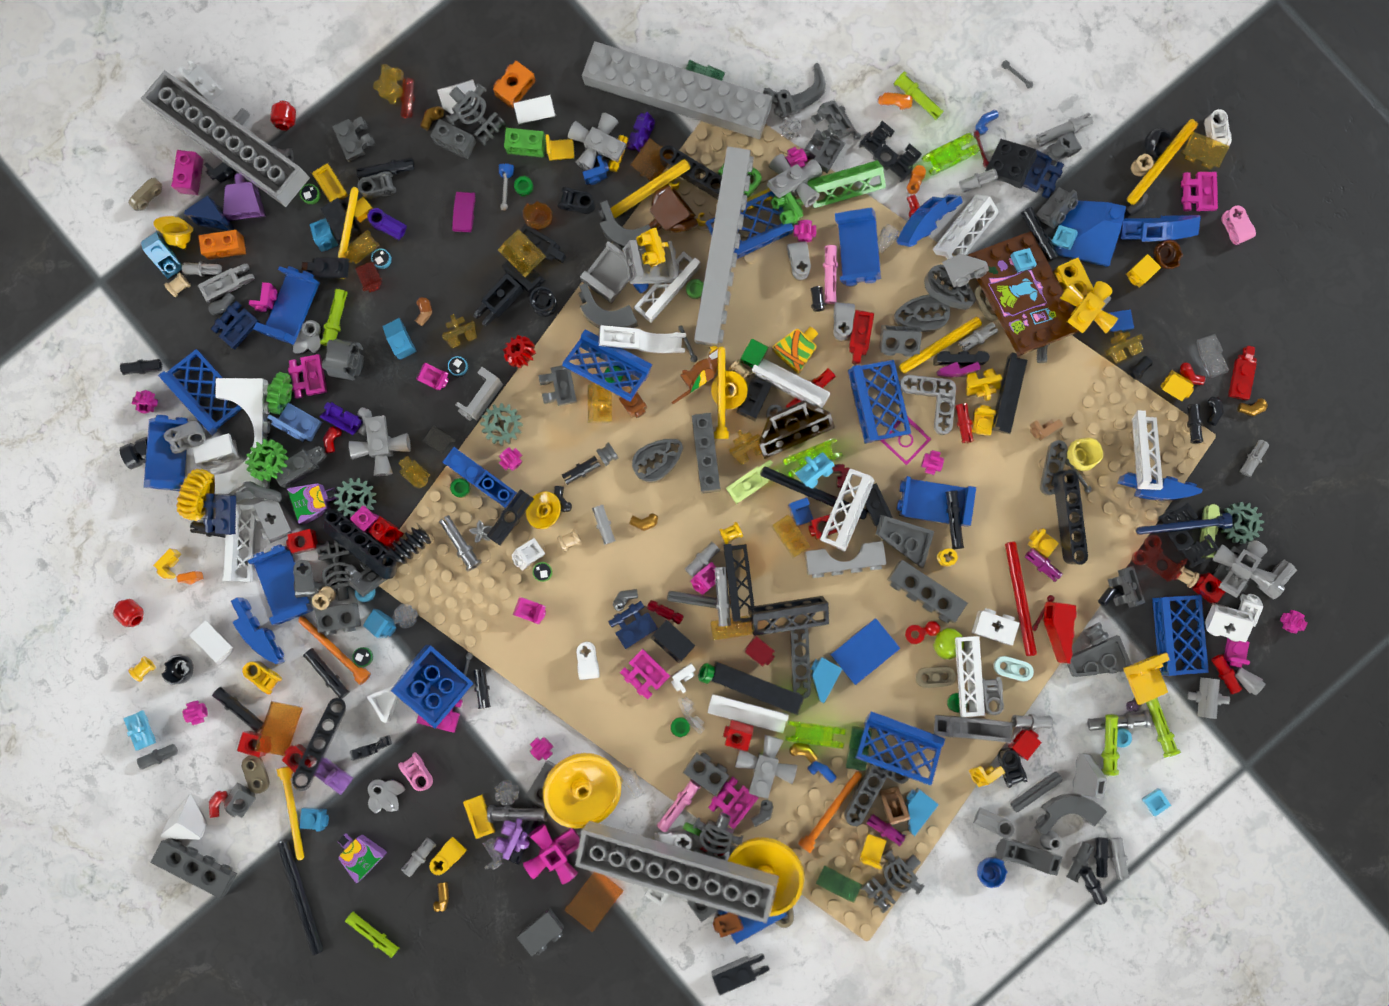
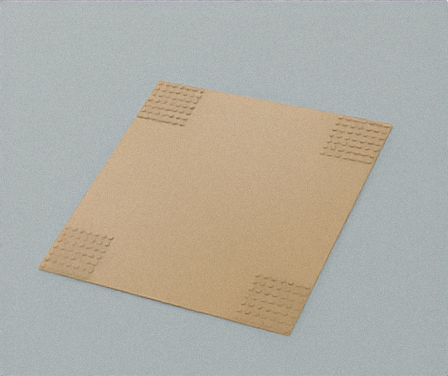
M700 121L679 151L718 174V170L725 163L727 146L750 150L751 156L754 157L753 168L757 169L762 177L761 184L751 195L753 196L768 189V180L779 175L769 168L770 162L779 154H784L785 157L788 156L787 150L796 147V149L801 148L766 124L761 138L756 139ZM830 169L828 173L822 171L821 176L835 173V171H833L832 169ZM698 173L695 175V177L697 179H702L705 177V175L702 173ZM680 176L674 180L672 184L680 182L677 192L696 214L694 218L697 219L698 215L702 212L705 215L700 217L701 221L710 220L715 217L718 204L716 198ZM713 183L711 185V187L714 189H718L721 186L718 183ZM855 185L851 187L854 191L859 190ZM837 187L833 194L836 196L841 195L845 188ZM819 192L820 196L817 201L823 200L827 194ZM654 193L641 201L623 228L630 230L638 229L648 225L655 219L650 212ZM863 194L817 208H813L812 205L809 207L803 205L801 207L804 216L800 220H811L812 225H816V237H812V241L807 242L811 269L806 279L797 280L792 274L787 244L799 242L798 237H794V230L792 234L737 259L736 267H732L731 272H734L733 285L728 287V291L731 294L730 303L725 305V311L728 313L726 324H722L721 330H724L723 343L718 345V348L720 346L725 348V371L737 359H741L751 339H755L768 346L764 359L809 382L819 377L829 368L836 377L824 387V390L830 392V396L822 409L831 413L835 426L834 429L764 459L758 442L767 422L766 413L768 408L772 405H779L784 410L786 409L785 406L795 398L771 386L756 421L736 413L739 407L725 409V427L729 431V439H714L720 491L701 494L692 415L711 413L714 434L716 427H718V405L712 397L711 386L713 380L718 375V369L714 378L676 403H671L689 390L680 376L683 373L682 370H691L697 362L708 358L711 351L709 349L711 346L696 344L694 341L701 298H690L686 292V283L650 323L634 309V306L655 283L649 284L647 290L640 294L633 284L628 282L612 304L588 287L595 303L604 310L616 311L630 305L638 323V327H635V329L649 333L670 334L675 332L681 333L678 327L682 325L693 353L698 357L697 362H691V355L683 338L681 348H685V353H651L638 349L622 348L653 364L648 378L637 391L647 405L646 413L639 418H631L620 402L619 395L571 371L577 403L558 406L557 401L547 404L543 402L542 394L555 392L553 382L540 386L538 375L550 374L551 367L562 366L563 361L580 340L585 329L599 336L600 329L586 319L580 308L586 302L582 303L578 293L581 292L579 285L535 345L534 350L536 354L532 356L534 361H529L528 366L523 365L522 368L517 369L489 407L492 411L494 404L499 408L500 403H503L505 408L509 404L512 406L511 411L513 409L518 411L516 415H521L522 417L518 422L523 423V426L518 427L522 433L515 434L517 440L511 438V444L504 441L503 446L500 445L499 441L493 444V438L488 440L486 438L488 433H482V430L485 428L480 425L481 422H485V419L482 417L458 449L517 493L521 489L531 497L543 491L554 494L555 486H563V498L572 504L571 511H560L557 521L546 529H537L531 526L525 511L520 518L519 524L513 528L501 546L491 539L488 541L483 538L475 543V536L477 534H472L469 530L477 528L479 520L484 524V527L492 526L493 528L501 517L502 511L506 508L470 482L471 489L466 497L458 498L454 496L450 490L451 483L455 479L463 477L446 466L399 529L404 533L402 538L407 539L405 532L412 535L411 527L418 530V523L429 535L431 544L424 542L425 549L418 547L419 554L412 552L413 558L409 559L406 557V564L397 562L396 575L383 582L379 587L468 652H471L483 663L674 802L678 798L677 794L682 792L691 780L683 771L696 752L699 754L702 752L706 753L712 758L710 761L716 766L720 763L727 768L726 773L729 774V777L726 781L728 782L732 776L738 780V783L734 786L736 790L739 791L743 785L750 789L754 769L735 768L740 749L725 745L726 738L723 737L725 726H730L731 719L707 713L712 694L788 714V721H786L783 733L754 726L751 742L746 752L758 757L759 753L763 754L765 735L784 740L775 758H778V763L797 765L793 784L774 776L768 800L773 803L771 819L757 827L754 826L751 818L760 814L761 802L766 799L757 796L759 799L735 827L733 835L739 837L743 835L742 842L752 838L765 837L778 840L787 845L797 855L803 867L804 887L801 895L864 941H870L894 905L886 897L884 901L887 904L890 903L891 907L885 913H882L881 908L873 904L875 899H869L866 891L860 889L867 881L871 882L870 885L873 888L876 887L870 879L872 876L881 885L886 882L882 870L883 866L888 862L886 857H881V869L864 864L859 859L867 834L883 838L880 836V832L866 824L868 819L871 818L872 813L888 823L880 793H878L861 825L851 826L844 818V812L871 764L856 758L866 717L872 711L934 734L935 715L960 717V713L951 711L947 706L949 695L959 693L956 657L948 660L936 654L933 647L936 636H929L927 634L921 643H909L905 637L906 629L911 625H919L923 628L927 622L936 621L940 625V631L951 628L960 632L963 637L979 636L971 632L978 611H984L985 608L996 611L995 615L1003 617V614L1015 618L1014 621L1019 622L1005 543L1014 541L1017 545L1032 626L1043 610L1049 595L1054 596L1055 600L1053 602L1076 605L1077 617L1074 623L1075 636L1072 642L1073 646L1099 608V598L1106 589L1113 588L1109 586L1108 579L1119 576L1118 570L1128 566L1149 534H1137L1136 528L1156 525L1159 521L1158 517L1166 511L1172 500L1161 501L1135 497L1136 489L1117 484L1119 476L1128 472L1136 474L1132 418L1138 410L1146 411V417L1157 418L1162 479L1170 476L1177 478V482L1185 483L1216 436L1213 432L1202 426L1203 442L1200 444L1190 443V428L1187 427V422L1189 421L1187 414L1139 381L1134 380L1129 374L1071 335L1053 342L1047 347L1046 363H1037V349L1017 356L1018 358L1026 359L1027 365L1011 434L993 430L990 436L972 433L974 441L962 443L960 428L957 427V411L954 406L952 430L946 435H939L934 430L936 397L907 394L902 391L907 416L931 440L908 465L902 462L880 440L865 444L848 370L852 366L858 365L852 364L853 353H849L851 333L849 338L844 341L835 338L833 333L835 304H826L825 310L821 312H814L811 308L813 303L810 289L812 287H823V299L825 301V268H823V263L825 262L824 247L827 245L837 246L836 301L839 303L855 304V310L874 313L869 349L866 355L861 356L860 366L894 360L899 383L906 375L950 379L956 385L955 405L967 403L970 420H973L974 410L980 408L981 405L992 407L991 410H995L1000 389H996V393L991 394V400L985 401L983 396L977 397L976 394L967 396L965 392L967 385L966 376L951 378L937 376L936 372L945 366L933 365V358L936 355L903 374L899 369V365L911 357L904 356L901 353H895L893 356L881 353L879 348L881 325L901 326L894 320L896 311L906 302L929 294L924 285L925 276L932 267L943 264L942 262L947 260V258L935 254L933 248L937 242L929 236L920 239L912 247L897 244V239L907 221L868 194ZM772 199L764 202L762 206L773 209ZM872 207L876 212L881 279L876 280L875 283L858 282L855 286H846V284L840 281L842 264L839 227L835 221V213ZM751 208L745 214L756 217L759 208ZM761 209L758 218L769 221L771 212ZM773 214L771 223L781 224L780 216ZM744 217L743 227L752 229L754 220ZM756 222L754 231L762 233L766 230L767 225ZM698 225L691 230L678 233L665 231L662 227L658 231V236L661 237L662 243L672 241L676 251L675 259L684 251L692 259L696 258L701 262L700 269L690 280L699 279L704 283L712 239L707 226ZM743 230L738 232L742 241L747 240L750 235L749 232ZM685 258L679 263V270H684L688 266L689 262ZM976 278L968 280L973 293L980 285ZM657 288L654 291V298H659L664 293L665 288ZM983 292L980 293L982 298H986ZM976 301L967 310L950 307V317L944 327L933 332H922L920 351L975 317H979L982 325L975 329L978 331L993 322L996 325L994 328L998 329V333L984 340L983 344H978L967 351L969 354L987 351L990 356L988 362L980 365L981 369L977 372L978 379L984 378V371L992 368L997 375L1001 374L1003 378L1007 357L1012 352L1016 353L999 320L990 321L986 319ZM644 302L640 308L647 312L653 303ZM939 307L936 312L929 309L927 313H923V310H920L917 315H921V318H924L925 315L929 314L933 318L936 313H940V316H943L945 311ZM990 309V313L995 314L993 309ZM901 312L898 317L905 321L908 315H904V312ZM809 327H812L818 333L812 341L817 347L798 375L772 351V348L796 328L804 333ZM844 327L840 328L842 330V333L846 332L844 331ZM974 331L942 351H949L950 354L962 352L964 346L960 347L959 342L971 336ZM889 338L886 344L891 345L896 339ZM908 339L905 345H912L915 340ZM579 348L581 354L589 353L588 351ZM596 357L598 362H606L605 360ZM592 358L583 359L585 364L593 363ZM579 359L570 361L574 365H581ZM741 362V364H742L748 371H749V370L752 371V368H751V367H749V366H747V365H745V364H743V363ZM890 365L883 366L880 371L888 378L891 374ZM600 367L602 373H604L606 368L608 367ZM596 368L587 369L591 374H598ZM869 369L863 370L864 377L871 381L875 373ZM754 373L746 380L747 388L752 378L755 377ZM632 374L630 375L632 380L639 379L638 377ZM625 375L623 376L622 382L627 381ZM877 375L873 383L882 389L886 381ZM907 380L904 385H907V389H910L911 386H917L916 390H919L920 380H918L917 384H912L910 380ZM925 381L923 389L931 391L933 389L932 383ZM937 382L935 392L938 393V389H945V393H948L952 389L948 387V384L944 387H938L939 382ZM888 383L884 390L892 396L896 392L895 387ZM624 386L622 390L628 393L631 391L630 386ZM732 386L730 387L731 393L734 392V388ZM870 387L868 394L873 399H876L879 391ZM881 394L878 402L886 407L891 399ZM893 401L889 410L898 414L900 407ZM942 402L940 404L941 411L948 412L950 405L947 402ZM877 405L872 409L873 414L880 418L884 411ZM773 409V412L770 411L771 415L777 413V409ZM501 412V414L505 417L511 416L506 412ZM887 412L882 418L888 425H891L895 419ZM939 415V418L943 417V421L941 424H938V427H941L942 431H944L945 428H948V425H945V418H949V416ZM494 416L491 418L490 423L493 422ZM500 419L499 426L504 430V422ZM1051 419L1053 422L1060 419L1063 423L1062 427L1041 441L1035 438L1030 431V424L1036 420L1041 427ZM901 422L896 430L899 432L905 431L904 424ZM880 423L876 428L878 436L885 435L888 428ZM910 423L911 435L913 436V444L910 447H902L898 442L899 437L884 440L906 461L927 440ZM1147 423V432L1149 433L1152 430L1151 423ZM514 425L511 426V428H510V430H509L510 433H511V431L513 430ZM493 432L494 435L503 437L500 432ZM909 435L901 436V444L909 445L911 437ZM1093 438L1102 446V460L1091 470L1080 471L1077 469L1086 484L1092 488L1090 493H1086L1084 486L1079 480L1088 560L1082 565L1067 564L1063 560L1055 494L1048 496L1041 492L1042 473L1048 447L1052 442L1061 440L1069 447L1070 443L1076 439ZM658 440H679L683 445V452L675 467L664 478L657 482L649 483L642 481L636 476L632 461L635 453L640 448ZM1148 440L1149 450H1151L1153 443ZM609 442L619 459L612 460L609 465L605 466L596 450L604 448ZM671 444L669 452L675 451L677 453L679 445ZM1057 445L1053 447L1056 450V456L1051 457V459L1061 460V458H1057L1059 452H1062V449ZM508 447L512 450L516 448L523 455L520 458L523 462L514 471H511L510 468L505 470L499 464L501 461L499 455ZM932 450L941 452L940 457L944 458L941 472L936 471L934 475L925 473L926 468L921 467L924 454H930ZM823 452L834 464H844L845 468L872 476L875 480L874 484L877 483L893 519L934 531L924 568L919 567L876 535L877 527L874 526L869 513L864 520H858L846 551H842L833 545L822 542L820 539L816 540L815 536L811 537L808 529L810 522L795 527L788 504L807 497L813 520L831 514L833 507L771 480L738 504L734 502L726 487L769 460L773 462L769 468L773 470L778 469L780 473L801 481L795 473L807 464L805 458L809 456L813 460ZM656 454L654 461L649 459L646 466L639 465L638 473L646 474V469L648 467L655 468L654 463L657 461L662 463L664 456ZM593 456L597 458V461L594 463L599 462L600 467L587 473L584 478L581 476L569 483V485L566 484L565 480L571 476L563 479L561 474L575 468L576 464H582ZM1150 457V467L1152 468L1155 465V461ZM1050 463L1049 470L1052 473H1056L1059 467L1056 463ZM1065 464L1063 470H1072V469H1071L1070 466H1067V465ZM832 473L828 477L820 476L817 479L818 484L815 488L838 497L840 488H837V476H840V474ZM852 476L850 481L852 488L860 485L861 477ZM907 476L914 480L965 488L968 486L976 487L971 526H961L964 548L953 549L958 556L955 564L944 567L937 560V555L940 551L948 548L952 549L949 524L899 516L897 503L902 498V492H899L900 483ZM1051 477L1048 484H1045V487H1048V491L1054 489V486L1051 485L1053 477ZM852 493L843 497V500L850 503L854 499ZM604 505L608 521H611L612 533L616 540L604 545L601 533L596 527L597 522L592 508ZM843 511L836 514L837 524L845 520L846 514ZM513 512L508 513L506 521L513 522L515 514ZM651 513L658 516L656 526L645 531L629 524L632 516L640 519L648 517ZM450 515L451 520L467 545L473 547V553L478 560H481L482 563L475 569L467 572L463 560L458 558L457 549L439 523L441 519L445 520V516ZM734 522H737L743 537L731 540L729 544H732V546L747 544L754 606L823 596L829 603V625L808 628L810 668L814 660H819L820 657L839 666L830 654L874 618L880 622L901 649L856 685L853 684L842 670L825 703L820 702L811 676L813 670L810 669L811 693L809 697L803 700L800 711L796 715L713 681L705 684L698 679V673L703 664L708 663L714 666L715 662H719L793 691L790 631L757 636L775 651L773 653L775 658L768 666L764 664L762 667L743 652L754 638L752 622L733 624L730 608L731 626H719L718 609L668 601V592L675 591L701 595L693 588L690 582L693 577L686 572L685 568L711 542L716 544L720 551L709 563L713 562L716 567H726L724 555L725 542L719 529L728 528L734 525ZM820 522L818 523V530L823 532L826 523ZM575 528L582 544L572 546L564 552L557 537L571 533L572 529ZM1044 528L1046 533L1059 543L1048 557L1050 563L1063 573L1056 582H1053L1043 572H1039L1037 567L1025 558L1026 553L1031 549L1028 545L1030 541L1029 536L1035 529ZM835 533L827 536V539L836 542L839 534ZM535 538L545 555L522 571L520 567L514 564L512 554L517 548ZM883 541L886 564L881 565L882 569L870 571V567L862 568L863 572L851 573V570H843V574L832 576L831 572L824 573V577L819 578L807 575L804 553L806 551L826 549L833 559L847 562L853 560L858 555L862 544ZM743 549L732 551L733 558L740 562L744 557ZM949 553L943 555L946 558L945 562L951 560ZM900 560H904L968 603L955 623H945L938 618V613L935 611L931 613L922 607L923 603L918 600L916 602L906 597V592L901 589L897 591L890 586L891 582L887 579ZM544 562L551 566L553 574L548 581L540 582L534 578L533 568L536 564ZM740 566L735 572L736 578L742 582L746 577V571ZM907 577L905 580L906 586L912 588L914 586V579ZM716 584L701 596L717 598ZM743 586L737 591L738 597L742 600H745L749 595V591ZM728 587V599H729V604H731V603H730V595H729V587ZM925 587L922 589V596L926 599L929 598L931 592ZM637 589V599L628 600L622 611L614 609L613 601L620 591ZM519 596L546 606V614L540 624L513 615ZM941 598L938 601L939 608H946L947 602L945 599ZM653 600L658 605L661 604L674 610L675 613L682 614L684 618L681 624H676L673 620H668L656 614L655 611L648 610L647 605L649 601ZM641 601L645 606L639 610L641 616L648 612L658 628L668 620L696 646L679 664L651 639L652 635L657 631L655 630L625 649L615 634L621 629L620 625L617 624L612 628L608 621L614 618L615 614H620L627 610L628 606L632 603L636 604ZM746 605L740 609L741 618L750 617ZM823 611L817 612L812 618L815 620L824 619ZM804 614L798 615L794 621L802 623L806 616ZM632 615L625 619L624 622L628 625L636 620V618ZM1044 616L1037 630L1033 631L1037 655L1034 656L1025 655L1020 623L1013 645H1007L979 636L982 678L990 680L1001 677L1004 709L998 715L985 713V716L965 718H983L1011 722L1013 715L1024 716L1060 665L1056 660L1043 621ZM781 617L775 622V624L777 626H783L786 623L787 619L785 617ZM766 620L757 621L758 629L765 628L769 622ZM992 623L995 629H999L1000 626L997 623ZM804 629L794 630V634H798V640L794 639V644L798 642L806 643L805 639L801 640V634L805 633ZM913 631L911 633V636L913 638H917L919 636V633L917 631ZM583 642H591L595 646L599 665V678L579 679L577 648ZM799 645L795 648V654L798 657L805 655L806 650L804 646ZM585 646L581 652L588 656L591 649H587V646ZM642 649L670 675L657 690L652 685L648 687V690L653 694L648 700L643 695L640 696L636 692L637 689L630 682L627 683L624 680L625 677L620 674L624 667L630 672L634 669L629 662ZM1000 656H1007L1027 662L1033 667V676L1028 681H1018L1001 676L994 670V661ZM965 661L963 664V670L967 673ZM1002 662L1000 664V668L1004 670L1006 668V664ZM692 663L696 669L693 672L694 676L686 682L682 679L681 683L686 691L684 693L681 690L677 692L671 683L674 680L672 676ZM798 665L795 671L798 676H804L807 670L804 665ZM950 667L954 670L956 679L950 686L924 688L917 684L915 676L918 670L922 668ZM1024 668L1019 669L1020 675L1025 673ZM640 673L635 676L642 684L647 681ZM943 673L941 677L943 680H946L948 675ZM924 674L922 680L927 681L928 675ZM796 678V683L800 682V688L796 689V691L800 695H804V692H807V688L803 687V682H807V678L802 680ZM966 682L964 689L968 692V684ZM969 701L967 702L966 712H969ZM995 701L989 703V709L992 712L997 709ZM678 717L687 719L690 724V731L684 737H676L671 732V723ZM869 727L868 734L871 740L880 737L877 730ZM889 735L885 737L890 747L898 744L894 736ZM940 736L945 738V742L941 748L931 786L911 778L906 783L899 784L887 777L880 791L898 786L905 803L907 801V794L912 789L918 788L939 805L916 836L909 832L907 821L892 824V827L906 835V838L899 847L896 843L884 837L883 839H886L883 853L892 849L894 857L899 856L904 862L914 854L921 862L912 871L916 874L977 784L973 782L969 770L977 766H982L983 770L989 767L1006 742ZM882 739L874 742L878 753L887 749ZM907 742L904 744L909 754L917 751L913 743ZM794 743L808 744L818 756L816 761L827 765L837 776L836 780L829 783L819 771L813 775L807 769L812 763L809 762L805 755L792 756L789 753V748ZM870 745L863 748V755L868 757L875 755ZM900 746L892 750L897 760L905 756ZM930 749L923 751L928 761L934 758L935 751ZM889 752L883 754L891 758ZM919 753L911 756L916 766L924 763ZM907 759L899 762L908 770L912 769ZM697 761L693 767L696 771H702L705 765L703 762ZM926 765L918 769L921 776L929 778L930 772ZM855 772H861L862 777L816 838L815 848L811 853L806 851L798 844L800 839L811 833ZM712 773L709 778L711 782L717 783L720 781L721 776L718 773ZM895 773V777L897 779H901L903 777V775ZM875 776L870 777L868 780L869 786H875L878 782ZM702 786L691 799V804L684 808L697 819L698 817L701 818L700 821L705 824L708 820L717 822L719 814L723 811L719 806L714 812L708 808L712 802L711 799L715 795ZM729 793L723 802L728 804L734 796ZM861 794L858 799L859 803H866L868 795ZM857 804L854 805V806L857 808V810H858V808H859L861 811L863 810V809L860 808ZM855 812V814H852V813H851V814L849 815L852 819H853V818H855V819L858 818L856 812ZM894 864L893 866L896 873L898 872V869L896 867V864ZM890 868L887 872L888 878H891L893 876L890 871ZM905 877L901 878L902 880L909 882V880ZM897 882V883L895 884V886H898V887H903V886H904L903 884H901V883H899V882ZM893 888L888 890V893L897 902L902 893ZM881 890L877 893L878 897L882 894Z

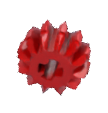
M517 335L516 339L511 337V342L505 343L507 348L503 349L504 358L512 367L522 368L523 365L528 366L529 361H534L532 356L536 354L534 350L535 345L528 337Z

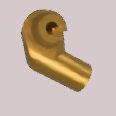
M439 106L427 109L420 127L429 130L432 121L443 117L444 109Z
M1259 398L1251 406L1240 403L1237 411L1250 416H1256L1264 412L1268 404L1265 399Z
M654 513L649 514L644 519L632 516L629 524L645 531L656 526L658 516Z
M794 743L789 748V753L792 756L805 755L810 763L818 759V756L806 743Z
M439 883V901L433 903V908L435 912H444L447 909L449 899L448 884Z

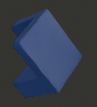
M1131 309L1109 313L1119 318L1110 329L1111 332L1120 331L1121 333H1128L1134 328Z
M807 497L788 504L795 527L813 520Z

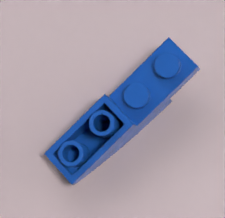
M948 194L943 198L931 197L907 221L897 239V244L912 247L920 239L929 236L932 231L937 229L936 221L941 220L945 214L956 210V207L963 203L961 196Z
M1178 215L1160 216V218L1123 219L1121 239H1141L1142 242L1192 237L1199 234L1201 216Z
M453 447L443 461L445 465L504 508L508 506L517 494V492L455 447Z
M1129 472L1119 476L1117 483L1136 489L1135 497L1161 501L1190 497L1202 493L1203 490L1197 488V485L1194 483L1177 482V478L1170 476L1162 479L1163 488L1161 490L1138 489L1137 475ZM1151 479L1152 482L1150 484H1157L1156 480Z
M240 597L231 600L239 617L232 623L244 641L268 661L274 664L284 663V653L280 647H277L274 641L276 639L274 633L268 628L259 629L260 623L250 611L252 608L248 600Z

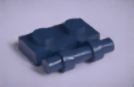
M1036 150V160L1026 176L1023 187L1035 193L1042 187L1044 189L1042 196L1049 198L1056 188L1057 179L1063 173L1064 163L1057 162L1056 166L1051 165L1052 159L1049 155ZM1047 172L1051 174L1049 181L1044 179Z
M237 301L231 306L229 305L226 309L227 311L220 319L217 318L214 321L215 324L211 327V330L216 334L222 329L223 331L219 337L234 350L251 333L255 323H260L245 308L238 313L237 311L242 305ZM232 316H234L235 318H234V319L232 320V322L227 326L226 323L229 321V319H230Z
M206 493V501L203 502V507H205V518L203 519L205 532H213V525H215V533L236 534V495L216 494V501H214V494Z
M641 601L636 604L632 603L628 606L627 610L620 614H615L614 618L608 621L612 628L617 624L620 625L621 629L615 634L625 649L658 629L648 612L642 616L639 613V610L645 607ZM634 615L636 620L626 625L624 620Z

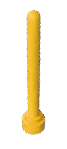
M356 187L351 188L338 258H346L359 192Z
M723 346L718 348V427L714 431V439H729V431L725 427V348Z
M288 766L276 770L280 780H283L296 858L302 860L304 852L291 784L294 772Z

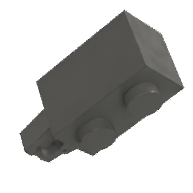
M318 446L309 451L302 450L284 461L287 467H282L281 469L284 473H277L276 480L279 485L289 488L318 470V464L327 457L324 449Z

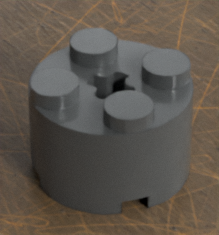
M340 339L329 340L322 368L331 377L355 380L354 376H359L363 367L364 356L360 355V350H363L362 345L357 342Z

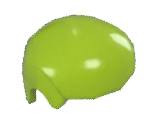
M951 628L940 631L933 644L936 654L943 659L951 660L955 658V638L963 637L962 634ZM961 641L962 650L965 644L964 641Z

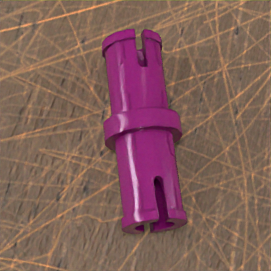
M1031 548L1026 553L1025 558L1033 563L1039 572L1046 574L1053 582L1060 579L1063 573L1054 567L1048 558L1042 557L1034 548Z
M872 813L871 818L868 819L866 824L880 832V836L883 838L887 837L900 847L906 835L893 828L889 822H884Z

